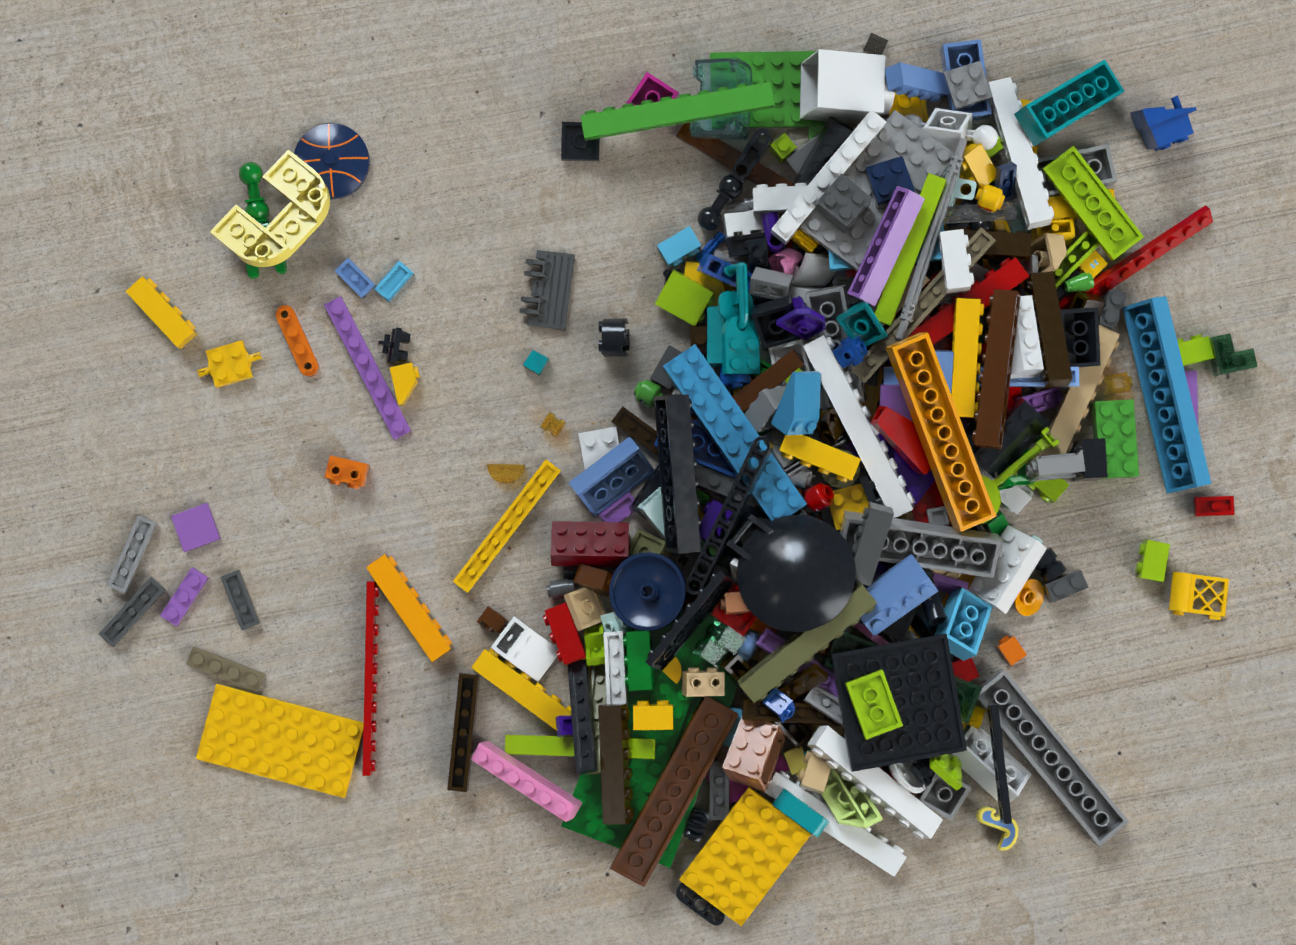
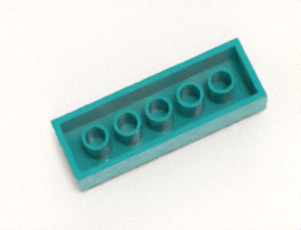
M1104 59L1025 105L1014 115L1035 147L1109 103L1125 91Z

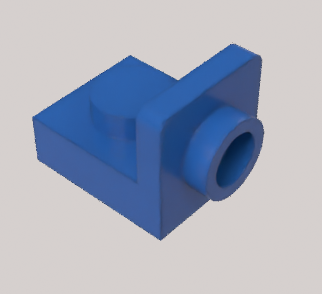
M777 688L773 689L762 701L763 705L775 713L781 722L791 718L794 714L795 705L793 700Z

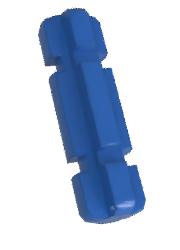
M718 231L714 235V239H711L704 246L702 252H699L695 259L700 263L704 253L712 255L719 247V243L725 240V235Z

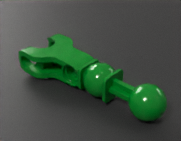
M247 162L239 170L240 181L247 185L249 199L245 200L247 204L245 212L266 228L270 224L269 219H267L269 207L265 203L266 199L260 197L258 185L263 177V171L257 163ZM286 260L275 265L278 273L286 274ZM245 263L250 279L258 278L259 267Z

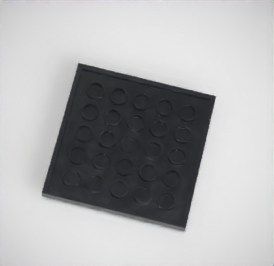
M946 633L831 654L851 772L967 751ZM882 669L903 726L865 740L845 683Z

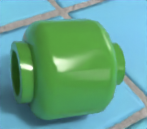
M647 379L643 382L640 381L634 390L636 401L649 408L654 406V396H663L661 386Z

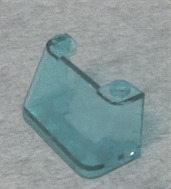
M737 57L695 60L693 76L701 82L700 91L709 90L710 92H716L717 88L720 87L733 89L736 88V85L747 83L748 86L752 85L750 65ZM750 112L692 122L689 126L691 136L695 138L746 140L749 134Z

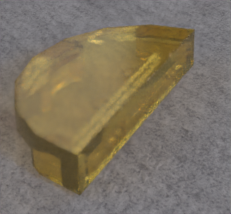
M487 464L488 472L492 478L505 484L518 480L525 470V465Z

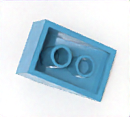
M819 371L792 372L771 422L772 425L785 435L813 434V431L816 429L820 417L821 373Z

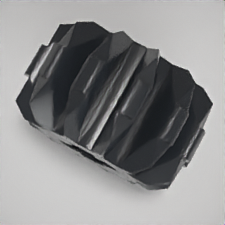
M693 808L683 833L684 837L691 841L700 842L709 822V813L700 808Z

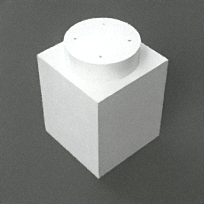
M818 49L801 63L800 119L827 121L831 116L842 123L860 124L871 109L878 115H886L891 110L895 92L888 91L885 75V55Z

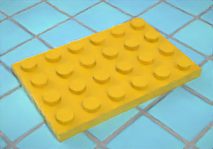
M748 787L680 876L679 880L742 927L812 834L751 787Z

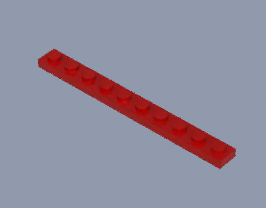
M1205 205L1095 277L1093 279L1094 287L1090 288V291L1080 292L1092 293L1100 297L1211 224L1213 218L1210 208ZM1076 292L1059 301L1060 309L1070 308Z
M367 581L362 776H371L373 771H376V760H373V752H376L377 742L373 740V732H377V721H374V713H377V701H374V694L378 692V683L375 682V674H378V663H375V655H378L379 645L375 643V638L379 635V624H376V616H379V605H376V597L380 596V587L375 581Z

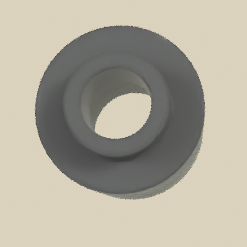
M568 578L549 581L550 585L546 586L548 597H552L553 600L563 599L564 595L575 591L573 579L568 580Z

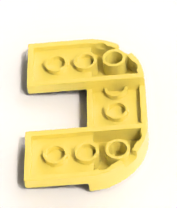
M287 150L263 176L266 182L291 201L265 228L238 205H235L210 231L216 239L249 265L269 267L285 261L321 225L328 214L330 194L326 184L313 168L290 150Z

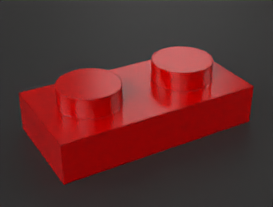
M1234 496L1194 497V517L1235 515Z

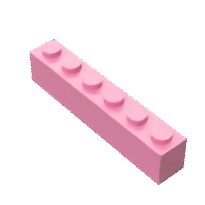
M489 741L479 743L471 757L472 761L565 822L574 819L583 803Z

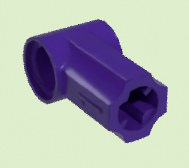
M765 213L761 215L767 240V249L771 252H778L782 249L783 243L780 241V244L777 246H773L770 243L772 238H776L770 232L779 220L778 213Z

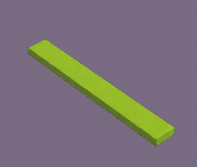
M931 173L927 174L920 192V196L925 198L888 277L874 312L880 323L888 326L892 324L947 179Z
M505 735V752L508 754L575 756L573 737ZM630 738L628 740L631 758L655 759V739Z

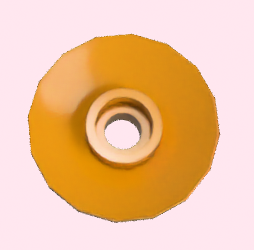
M1028 579L1014 601V607L1019 614L1030 616L1040 609L1044 600V588L1041 582L1036 579Z

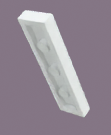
M624 631L604 632L607 704H627V687H625L626 668L624 667L625 648L623 647Z

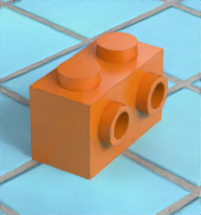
M330 455L324 478L329 479L331 484L340 485L341 482L348 483L347 487L359 490V486L365 487L370 465Z

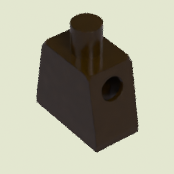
M707 325L690 326V347L695 344L706 360Z

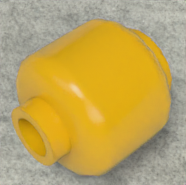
M988 184L983 189L979 188L975 197L978 200L977 206L992 213L1001 209L1005 198L1001 189Z

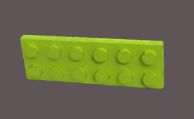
M1074 146L1042 169L1112 261L1144 238L1136 225Z

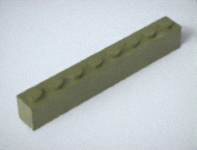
M859 581L854 585L849 602L837 617L826 625L811 631L796 632L738 680L739 686L754 703L762 701L767 697L768 692L772 688H778L788 675L793 676L799 670V666L803 663H809L814 658L813 655L815 653L825 650L831 640L841 637L847 627L857 624L863 614L873 611L877 604L876 600Z

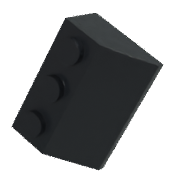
M1098 307L1060 309L1070 367L1101 366Z

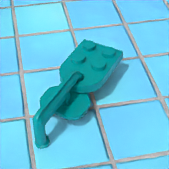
M741 262L724 268L727 276L731 277L736 273L737 291L722 292L718 297V312L726 321L721 332L723 374H760L759 336L754 321L750 318L752 315L753 299L748 293L747 265Z

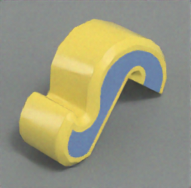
M989 806L980 807L976 812L978 822L1003 831L997 849L1004 851L1010 849L1018 838L1019 828L1016 821L1012 818V823L1003 824L1000 822V814L994 815L996 812L994 808Z

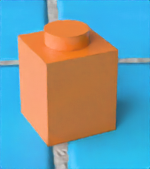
M1005 635L998 640L999 644L995 646L1009 666L1027 656L1015 636L1009 637Z

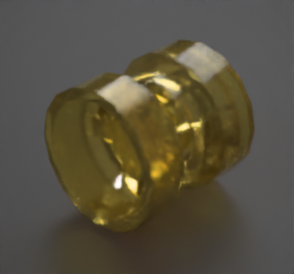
M549 412L540 428L550 431L551 435L557 438L564 428L566 421L557 419L555 414Z

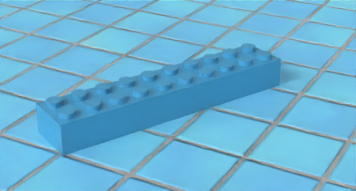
M1167 296L1150 298L1125 306L1122 309L1166 493L1212 484Z
M694 344L663 365L662 370L679 394H689V398L692 401V413L737 476L754 440L760 436ZM761 440L759 444L760 448L762 450H766L767 446L765 445L763 440ZM771 453L751 494L752 499L761 512L770 521L793 515L807 505ZM755 457L751 460V465L754 468L759 466V461ZM744 475L743 483L748 486L751 482L750 478Z

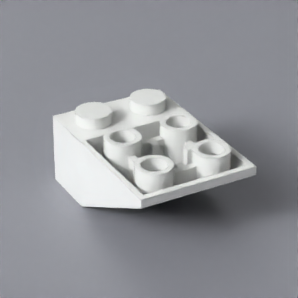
M516 616L512 618L491 646L493 650L536 681L541 679L556 659V651H559L556 646Z

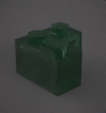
M1231 333L1209 338L1214 359H1211L1214 377L1252 370L1258 367L1254 348L1238 352L1234 351Z
M714 621V623L707 627L703 639L697 642L693 653L710 666L718 668L728 652L734 655L737 653L746 638L730 626Z

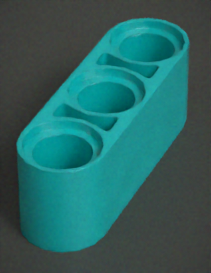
M783 788L773 802L776 808L817 838L829 823L826 818L785 788Z

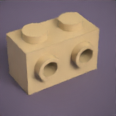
M689 667L688 671H682V695L686 697L725 696V672L720 671L718 667H707V670L700 671L698 667Z

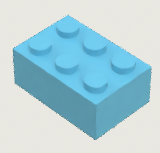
M961 587L949 593L944 607L947 620L938 625L935 635L946 633L950 653L965 661L976 656L993 606Z

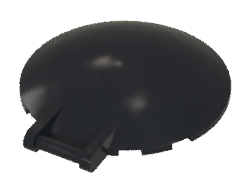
M749 513L739 530L731 540L728 539L725 543L730 549L740 555L737 566V582L744 603L756 618L774 629L796 633L811 631L822 625L824 626L841 613L852 596L856 576V565L852 551L839 531L818 518L805 515H789L764 524ZM753 524L758 527L742 548L737 545Z

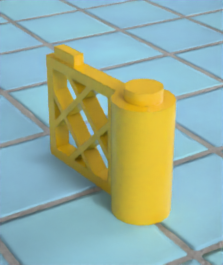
M1172 572L1168 610H1171L1173 615L1184 616V612L1209 615L1208 619L1221 620V617H1225L1229 579ZM1196 579H1201L1206 585L1200 591L1195 587ZM1217 581L1223 582L1222 591L1218 594L1211 587ZM1207 589L1214 595L1208 602L1201 595ZM1197 597L1204 604L1199 610L1193 609V601ZM1216 599L1220 603V612H1214L1209 606Z

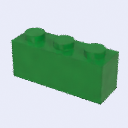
M651 631L626 632V636H623V647L627 648V656H624V667L628 668V675L625 676V687H629V691L654 690L653 668L645 662L648 659L647 655L652 650Z

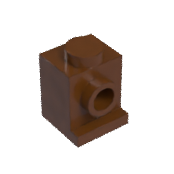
M488 606L477 620V623L481 624L484 622V627L492 633L496 631L501 634L507 626L506 622L508 619Z

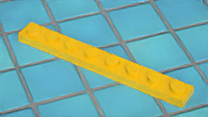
M545 459L452 582L467 593L470 592L559 475L560 469Z

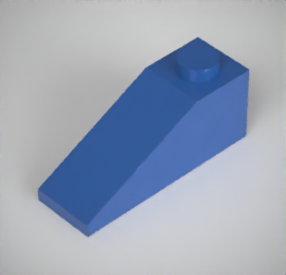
M704 253L696 271L737 288L736 273L730 277L724 272V268L732 264L714 255ZM747 271L748 292H749L750 280H751L752 273H750V272Z

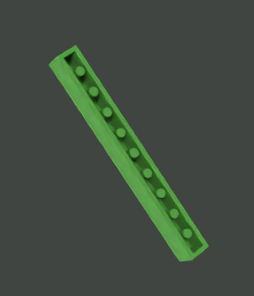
M760 80L756 81L755 85L748 86L747 83L736 85V88L733 89L720 87L717 88L716 92L703 90L699 91L698 95L691 96L690 93L679 95V98L676 99L663 97L660 98L659 102L646 100L642 101L641 105L634 106L633 103L622 105V108L619 109L607 107L602 112L589 110L584 112L585 115L580 116L584 139L588 141L775 108L771 82Z

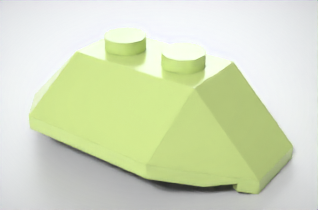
M831 768L825 790L821 796L837 823L866 829L882 821L883 818L874 803L869 799V795L857 790L852 781L845 780L840 775L841 772H835Z

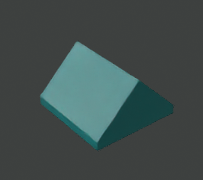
M860 301L836 317L847 337L853 339L859 336L866 346L888 336L868 302Z

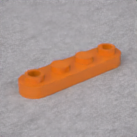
M287 305L280 306L276 311V319L300 372L308 377L316 375L319 371V364L294 309ZM287 311L288 316L283 318L282 313ZM307 363H311L312 365L311 369L306 370L305 365Z

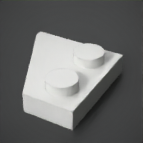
M616 427L578 433L585 470L619 445Z

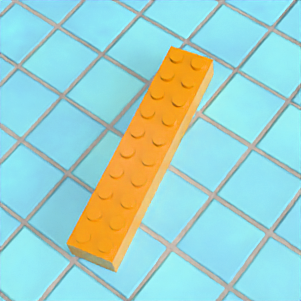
M920 332L885 347L953 529L962 532L997 517L929 334Z

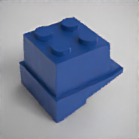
M1175 96L1171 98L1174 109L1166 110L1165 107L1145 108L1133 111L1130 115L1136 130L1139 129L1147 149L1161 151L1171 147L1170 143L1184 142L1189 139V135L1194 134L1188 114L1197 111L1196 107L1182 108L1179 97Z

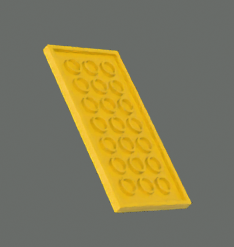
M216 684L196 759L346 798L363 735L364 722Z

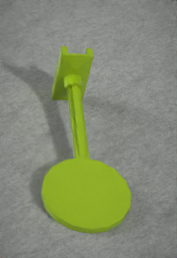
M1048 427L1041 431L1042 438L1036 442L1037 445L994 480L982 476L996 514L1001 504L998 486L1041 451L1044 452L1049 447L1054 450L1059 446L1060 441L1058 439L1055 440L1049 434L1050 430Z

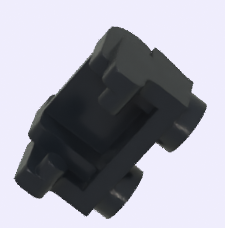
M929 758L919 759L917 763L913 762L909 768L911 773L922 784H931L932 777L930 776L933 775L934 771L930 768Z

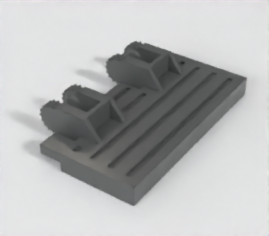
M537 250L536 259H544V261L526 259L525 264L543 266L542 272L527 270L524 271V275L542 278V281L533 280L531 296L540 298L521 297V302L538 304V310L520 308L519 313L537 316V318L528 317V326L566 331L575 255Z

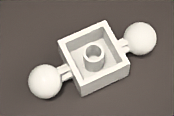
M935 108L927 123H923L921 118L915 114L904 116L954 153L960 138L973 141L974 144L981 143L985 150L993 148L998 140L996 130L989 125H982L976 130H972V113Z

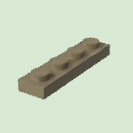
M193 646L186 665L259 692L266 675Z

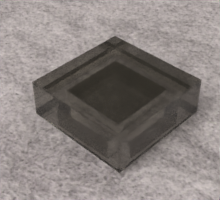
M871 33L863 51L868 54L882 55L888 40Z

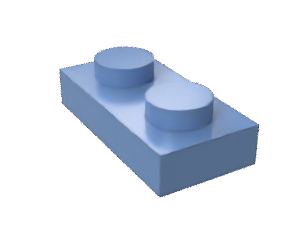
M349 258L335 270L362 299L376 286Z

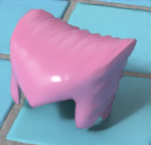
M790 248L775 252L768 258L771 270L793 275L796 266H799L803 260L801 252Z

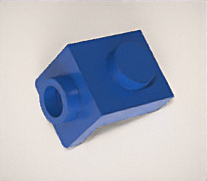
M720 366V379L724 386L740 389L743 388V385L751 382L750 375L723 374L722 366Z

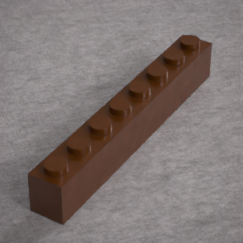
M994 289L993 295L990 296L989 305L992 308L991 314H988L987 325L989 326V332L985 335V345H987L986 353H983L982 356L984 371L980 373V384H982V387L977 395V402L979 403V411L975 413L977 427L972 435L974 445L980 448L1002 450L1021 294L1018 291Z

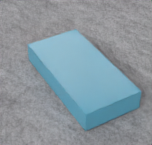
M398 261L374 289L390 302L414 273L401 261Z

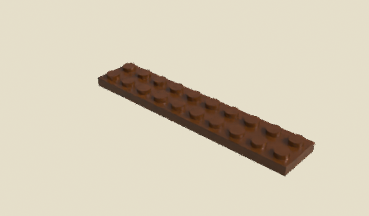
M703 696L610 866L611 870L643 887L646 886L736 721L738 713L707 696Z

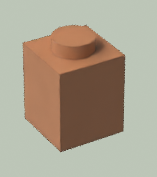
M740 592L724 593L723 598H720V609L724 610V615L742 614L750 611L744 603Z

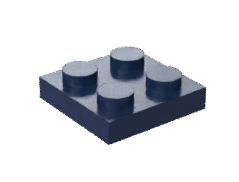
M903 156L865 167V172L877 205L889 202L897 186L915 192Z

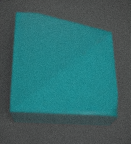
M532 350L523 366L540 376L549 358Z

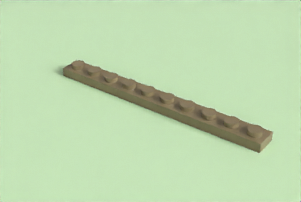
M983 228L976 232L969 240V246L966 247L967 254L971 256L969 270L996 241ZM943 269L920 293L904 339L910 336L947 295ZM900 316L886 330L888 336L875 342L863 357L864 361L853 366L850 370L864 384L888 360L889 356L885 347L901 341L896 339L901 322Z

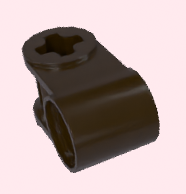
M820 408V417L816 428L824 442L834 445L845 431V427L836 410L828 409L825 411Z

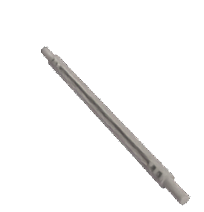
M965 138L959 139L955 155H952L945 176L947 180L933 214L902 309L901 322L896 335L898 340L904 339L908 323H911L963 162L962 155L967 143Z

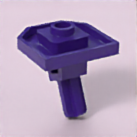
M800 296L792 299L794 310L776 320L777 326L805 341L825 330L826 325L825 316L805 306L803 298Z

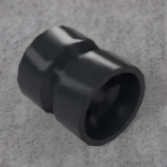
M1051 547L1046 549L1035 567L1036 570L1041 571L1040 576L1046 583L1054 580L1067 570L1061 560H1056L1057 555Z

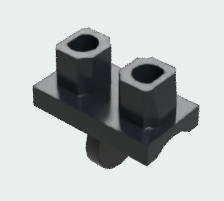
M396 327V329H392L391 340L390 335L385 334L384 341H378V345L383 346L382 353L388 354L387 363L407 361L408 351L399 350L400 343L409 344L411 334L402 331V328Z

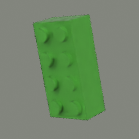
M1134 399L1096 401L1091 403L1093 439L1105 438L1108 477L1103 479L1138 477Z

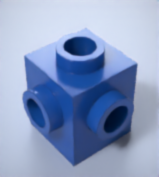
M859 336L853 339L851 337L843 339L840 342L841 344L832 351L842 368L851 364L856 366L864 361L863 357L868 353L865 343L861 341Z

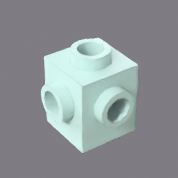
M615 611L600 615L605 632L624 631V636H626V632L632 631V627L625 624Z

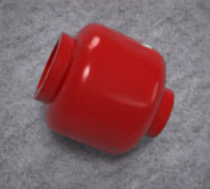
M818 483L806 490L804 499L807 503L806 506L815 512H819L832 504L834 493L830 486Z

